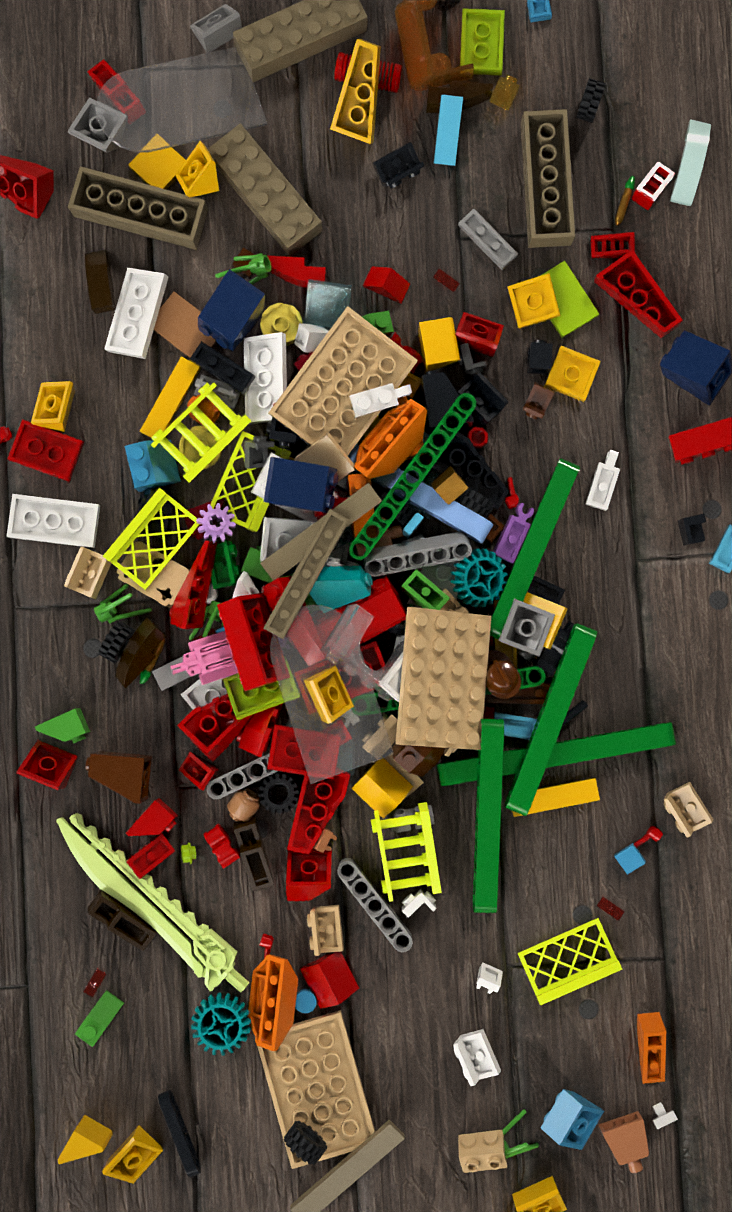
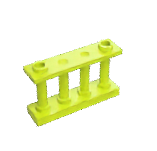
M208 382L203 385L198 391L201 395L164 431L159 429L151 437L153 440L151 446L153 448L160 443L184 467L185 473L183 477L189 483L251 422L245 414L242 416L236 415L212 391L217 386L214 382L211 385ZM205 397L231 421L229 423L231 427L226 432L224 430L221 431L197 407ZM190 412L215 436L214 440L216 442L211 447L205 446L181 422ZM174 428L199 451L201 457L195 463L189 461L166 438Z
M427 802L418 803L419 812H415V815L380 820L379 811H374L375 819H371L373 833H378L385 880H381L383 894L388 893L389 902L393 901L392 890L427 884V887H432L433 894L442 893ZM416 823L417 826H422V832H419V835L383 841L382 829ZM420 844V846L425 845L426 852L420 856L387 861L385 852L387 849ZM422 864L428 866L429 873H425V876L390 881L389 870Z

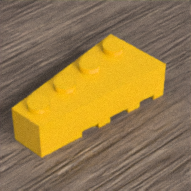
M357 39L330 129L372 144L374 142L381 46Z

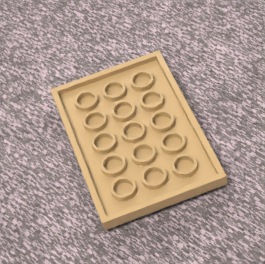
M347 306L268 414L276 418L277 421L297 434L310 446L327 433H330L348 456L380 413V411L356 418L349 396L393 383L394 389H397L418 360Z
M407 607L396 744L481 750V719H483L491 616Z
M341 1010L293 1024L277 1051L257 1046L283 1139L295 1121L306 1123L307 1126L312 1127L313 1131L316 1130L318 1135L322 1136V1140L326 1142L327 1150L319 1159V1161L352 1152L375 1132ZM284 1142L292 1169L308 1165L307 1161H302V1158H298L295 1152L292 1153L291 1148L287 1147L286 1142Z

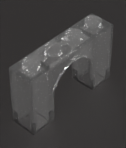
M358 604L348 605L322 646L321 651L326 654L325 658L334 664L339 663L342 665L344 672L353 677L356 675L360 678L362 685L369 689L374 688L377 690V695L386 701L395 700L378 684L403 652L404 643H398L385 666L376 671L370 669L363 662L359 647L360 641L374 616Z

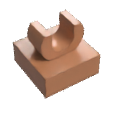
M325 827L313 848L322 853L325 850L331 851L332 848L328 843L330 839L337 840V837Z

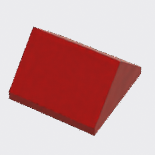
M463 312L455 333L457 345L468 343L470 350L494 357L504 325Z
M37 740L17 770V774L53 789L60 790L66 788L78 756Z
M341 951L330 952L300 968L311 992L316 997V1002L320 1009L341 1004L359 989Z

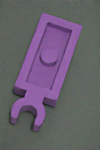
M519 503L516 506V516L509 515L493 550L496 553V557H500L510 564L514 563L531 526L526 520L534 513V509L529 508L527 513L524 514L522 512L523 503Z

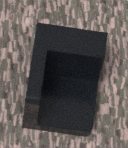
M705 514L678 520L683 546L705 541L702 524L706 522Z

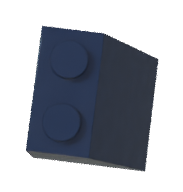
M229 269L198 316L199 330L205 336L214 338L221 347L228 348L233 352L262 317L265 293Z
M684 330L680 337L675 338L670 352L663 356L660 367L663 376L710 406L732 374V359L730 350Z
M270 457L263 502L328 513L335 503L333 493L334 487L338 483L337 469L329 466Z

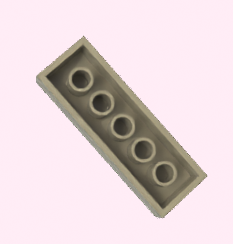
M303 0L234 31V45L254 83L366 32L368 17L359 0Z
M567 109L524 111L521 120L528 248L571 246L575 238Z
M241 123L207 149L215 161L217 170L289 257L323 231L322 221Z
M81 166L79 167L68 205L72 215L76 218L194 250L198 248L208 213L206 201L203 199L189 198L181 193Z

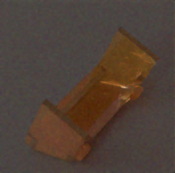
M403 0L395 9V18L408 82L415 91L426 90L429 86L439 87L450 84L451 80L464 81L473 78V63L451 68L450 59L446 54L436 53L431 55L423 11L432 9L436 5L437 0Z

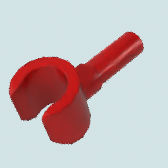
M5 426L0 427L1 444L12 439L10 429Z
M509 477L507 481L510 496L505 498L508 509H512L518 505L519 497L514 490L513 478Z
M651 826L644 837L636 841L634 845L638 848L650 838L657 842L661 839L663 833L657 827Z
M263 934L259 946L266 948L264 958L270 954L274 938L267 934Z

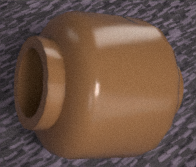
M248 788L236 791L227 804L230 817L237 822L251 820L260 807L259 796Z

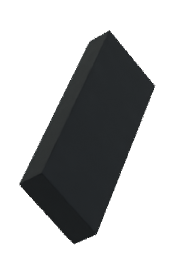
M202 341L190 357L191 362L243 395L255 379L254 374Z

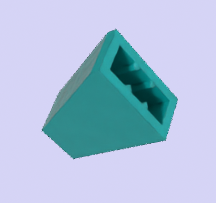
M361 566L323 567L309 594L321 611L326 613L370 596L373 581L370 574L365 573Z

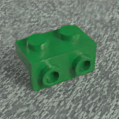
M225 540V542L217 544L211 576L213 589L236 585L237 580L242 574L240 566L236 564L237 549L231 541Z

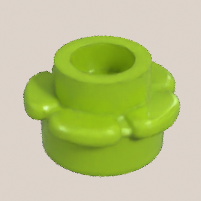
M190 842L187 845H181L183 863L189 862L192 864V860L196 859V848L191 846Z

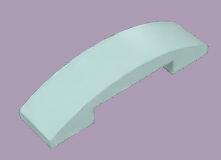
M690 119L681 163L674 182L670 202L686 206L692 205L707 152L711 124Z

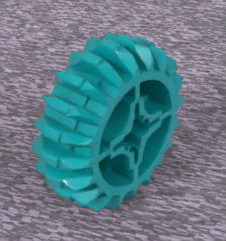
M475 548L468 558L464 557L463 560H459L460 563H454L453 565L457 569L450 573L455 576V579H452L450 582L451 584H456L452 589L453 592L458 593L456 597L463 600L464 604H470L471 607L475 608L478 606L486 607V604L492 605L493 599H500L498 593L503 592L502 585L507 583L504 581V577L508 575L506 572H503L506 566L500 564L502 559L496 557V553L487 549L480 550ZM482 560L487 564L489 568L483 569V567L479 565L478 561ZM469 588H476L480 594L474 595Z
M218 993L216 1000L213 995H209L208 1001L203 999L200 1002L201 1006L195 1008L197 1014H193L191 1018L195 1022L191 1025V1029L197 1030L193 1033V1038L200 1037L197 1042L198 1046L204 1043V1051L207 1052L210 1047L213 1049V1055H216L217 1050H220L223 1056L226 1053V1049L232 1054L234 1046L240 1049L242 1046L241 1041L246 1042L248 1038L246 1034L251 1031V1028L247 1026L251 1024V1019L245 1018L250 1012L249 1010L242 1011L245 1003L236 1004L238 1001L237 996L234 997L233 1001L229 1000V993L226 994L225 999L222 998L221 993ZM221 1008L228 1009L232 1013L225 1014ZM212 1010L213 1021L205 1027L204 1016ZM219 1020L221 1023H226L224 1027L221 1024L217 1025ZM238 1021L239 1031L233 1037H230L229 1027ZM211 1034H217L221 1040L212 1037Z

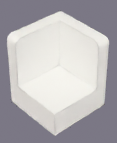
M299 323L294 344L305 353L314 352L329 331L321 325Z

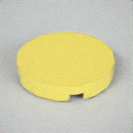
M276 303L270 305L263 312L260 328L263 335L283 332L286 334V346L295 342L299 323L303 324L300 312L294 306Z
M205 426L190 428V431L205 446L211 447L216 442L214 440L215 436ZM182 435L179 442V451L189 461L195 463L201 457L199 451ZM222 451L204 469L215 465L220 459Z

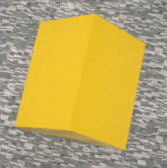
M199 141L175 175L186 196L189 198L219 191L215 161L204 143Z
M452 317L419 322L418 336L422 358L424 359L425 373L460 360Z
M70 381L41 383L31 424L65 432L75 394L74 384Z
M336 665L304 680L323 722L332 723L354 707Z
M381 756L351 789L374 811L378 810L379 815L384 819L402 802L413 788V785Z
M84 1115L59 1156L58 1164L103 1152L113 1135L112 1130Z
M138 1126L111 1155L102 1173L103 1175L134 1184L161 1154L163 1148L141 1126Z
M553 1176L512 1194L517 1212H563L567 1210Z

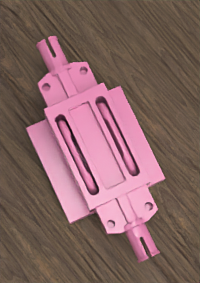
M225 631L189 642L190 652L183 655V662L170 666L171 670H173V675L186 671L190 677L198 674L202 685L238 673Z

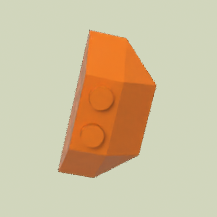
M410 399L406 404L399 405L388 411L359 445L354 468L368 479L394 473L422 441L427 409Z
M271 954L267 955L253 970L248 1018L251 1019L250 1025L256 1037V1045L271 1051H277L294 1022L298 977L288 959Z

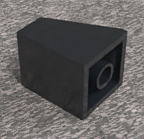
M437 370L428 371L425 375H422L420 384L423 407L427 409L426 429L428 435H431L459 397V394L445 373H438ZM460 400V408L463 410H468L464 402ZM470 414L458 432L471 429L474 422L472 414ZM447 418L446 425L456 428L457 421L454 418Z

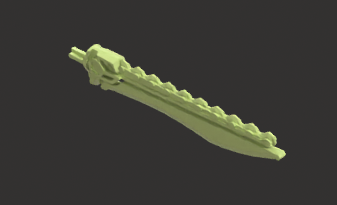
M75 813L69 819L92 842L91 844L63 817L56 820L71 852L90 879L99 889L120 901L151 925L185 960L198 977L205 978V985L209 991H213L214 987H217L224 978L240 993L246 988L250 982L233 968L237 951L214 930L209 929V925L202 923V925L198 926L195 914L190 911L184 913L180 900L174 899L170 901L166 888L161 886L155 888L151 875L146 874L141 879H138L126 863L124 851H113L111 841L108 838L99 839L97 828L92 825L86 827L82 814ZM98 849L106 857H108L137 887H139L168 917H170L193 940V946L192 942L163 913H161L132 883H130L101 853L97 851Z

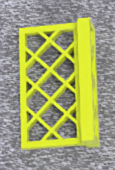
M242 431L210 505L214 509L217 500L225 497L230 508L228 513L231 512L235 515L231 522L252 532H257L269 503L263 502L264 499L256 496L255 500L247 503L243 490L254 486L256 481L251 470L257 468H247V470L237 474L234 470L233 463L236 459L243 457L245 462V453L241 446L244 437L249 440H253V437H255ZM275 445L274 447H268L275 451V455L283 459H289L291 452L284 448L281 449ZM231 470L233 475L228 477V474ZM248 472L253 484L241 488L237 476ZM234 477L238 490L227 494L224 486L225 481ZM223 490L224 495L219 497L221 491ZM240 492L244 504L233 508L228 496ZM252 503H253V506H252V508H251V510H250L249 504H252ZM245 506L249 514L246 522L238 520L234 510Z
M159 488L103 557L146 590L200 524L196 522L197 518ZM167 501L175 506L176 515L163 516L162 507ZM178 509L185 515H178ZM160 510V517H154ZM189 517L195 523L190 530L180 531L179 518ZM176 518L177 531L164 532L163 519ZM160 519L162 532L149 534V522ZM144 529H146V534H140ZM178 533L179 543L175 547L166 548L165 535ZM180 533H186L185 536L181 539ZM162 535L163 548L150 549L149 536ZM146 536L148 549L135 551V539ZM131 545L132 551H126ZM164 550L165 560L161 564L152 565L151 552ZM166 550H172L171 553L167 556ZM148 552L149 565L136 566L135 553ZM132 553L134 567H123L117 561L123 554ZM150 567L151 577L146 583H143L137 577V569ZM152 567H158L153 573ZM128 569H134V575Z
M599 918L518 952V956L540 1005L622 970ZM595 924L599 930L597 941L585 937L587 928ZM583 930L582 935L577 934V932ZM572 934L580 937L577 950L564 946L567 937ZM601 937L605 945L600 943ZM563 939L562 944L556 942ZM584 939L595 943L591 956L579 952ZM553 943L560 946L556 959L544 954L547 945ZM598 945L607 948L610 958L604 961L594 958ZM543 948L542 953L537 952L536 950ZM563 948L575 952L571 965L559 961ZM531 952L540 955L536 968L527 965L524 955ZM578 954L590 959L588 967L583 970L574 967ZM543 957L555 961L551 974L539 970ZM593 960L599 962L595 965H592ZM558 963L570 968L567 977L563 979L554 976ZM529 968L532 969V970H535L533 976H532V974H531ZM573 969L579 971L571 975ZM538 972L549 976L547 986L540 989L537 988L535 983ZM552 978L558 980L554 983H551Z

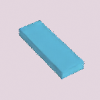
M441 95L433 164L455 166L463 97Z

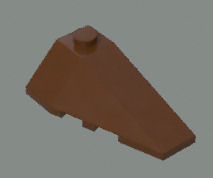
M395 744L391 749L394 761L408 773L423 777L439 762L446 748Z

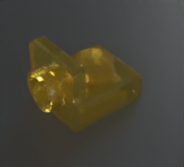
M508 74L505 78L500 76L489 102L509 111L521 87L517 84L518 79Z

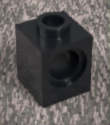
M535 340L530 343L528 347L527 373L549 374L552 364V343H547L546 340Z

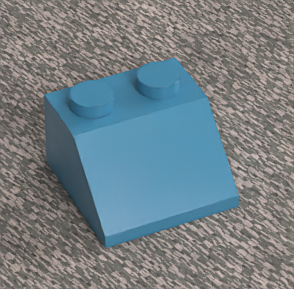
M153 440L125 446L134 488L139 492L181 482L176 459L160 443L153 448L151 446Z
M563 1089L556 1096L555 1104L551 1111L545 1115L541 1129L560 1146L582 1150L604 1110L579 1094Z

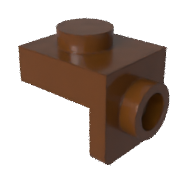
M534 383L523 411L533 419L538 417L543 419L555 391Z

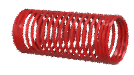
M339 52L335 66V81H345L346 69L348 70L347 64L349 67L352 54L349 56L348 53ZM380 61L379 64V76L381 72L382 61ZM384 61L380 83L378 77V90L384 89L387 91L388 89V92L397 93L402 65L395 64L390 86L393 63H391L386 86L390 63L387 62L383 83L386 65Z

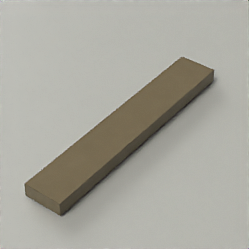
M367 483L332 510L349 519L346 526L348 527L382 502V500L370 483ZM327 514L260 563L273 581L301 561Z
M329 509L263 629L284 639L347 526L348 518Z
M388 1120L290 1205V1211L321 1212L405 1139L404 1133Z

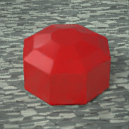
M474 427L468 432L467 438L473 443L475 449H481L488 442V433L484 428Z

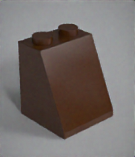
M98 751L91 753L90 757H87L86 771H89L88 777L134 803L140 804L148 799L152 755Z

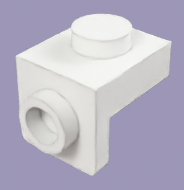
M420 889L414 895L412 893L409 894L402 901L404 904L401 907L402 912L409 917L424 902L434 912L437 909L434 904L436 899L430 892L426 891L424 893Z

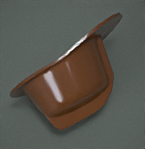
M490 650L488 653L486 687L495 697L507 699L517 694L521 687L519 672L505 653L498 650Z

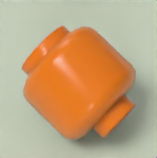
M199 394L197 397H191L187 404V407H189L201 394ZM207 397L197 405L213 423L218 420L221 411ZM191 412L189 413L190 418L203 425Z

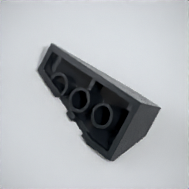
M457 432L430 470L441 475L451 466L468 488L489 499L488 501L495 505L494 508L499 509L509 490L487 465L485 459L474 448L470 439ZM440 436L433 444L441 447L444 445V439ZM426 454L421 463L429 465L431 457Z

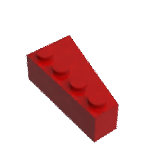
M633 250L596 275L594 282L660 338L676 329L683 321Z
M732 417L669 435L668 439L675 463L680 462L681 465L693 462V458L702 456L704 459L716 455L715 452L723 450L724 452L732 451Z

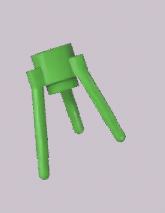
M262 253L234 257V261L251 260L249 265L230 270L234 273L250 270L253 275H258L249 281L252 285L268 277V272L271 271L270 260L267 255ZM227 271L217 273L215 277H223Z
M128 584L123 585L108 598L99 602L100 605L94 607L95 614L101 623L107 620L109 623H112L116 620L152 612V609L148 608L114 615L117 613L116 606L133 596L129 593L115 602H111L129 587Z
M211 601L210 606L207 605L204 621L206 618H209V621L202 635L203 638L207 637L213 621L220 622L221 620L217 607L220 604L219 602ZM200 628L193 629L189 640L194 638Z
M525 1109L503 1129L504 1135L526 1114ZM504 1140L506 1159L539 1147L538 1143L528 1145L525 1142L509 1148Z

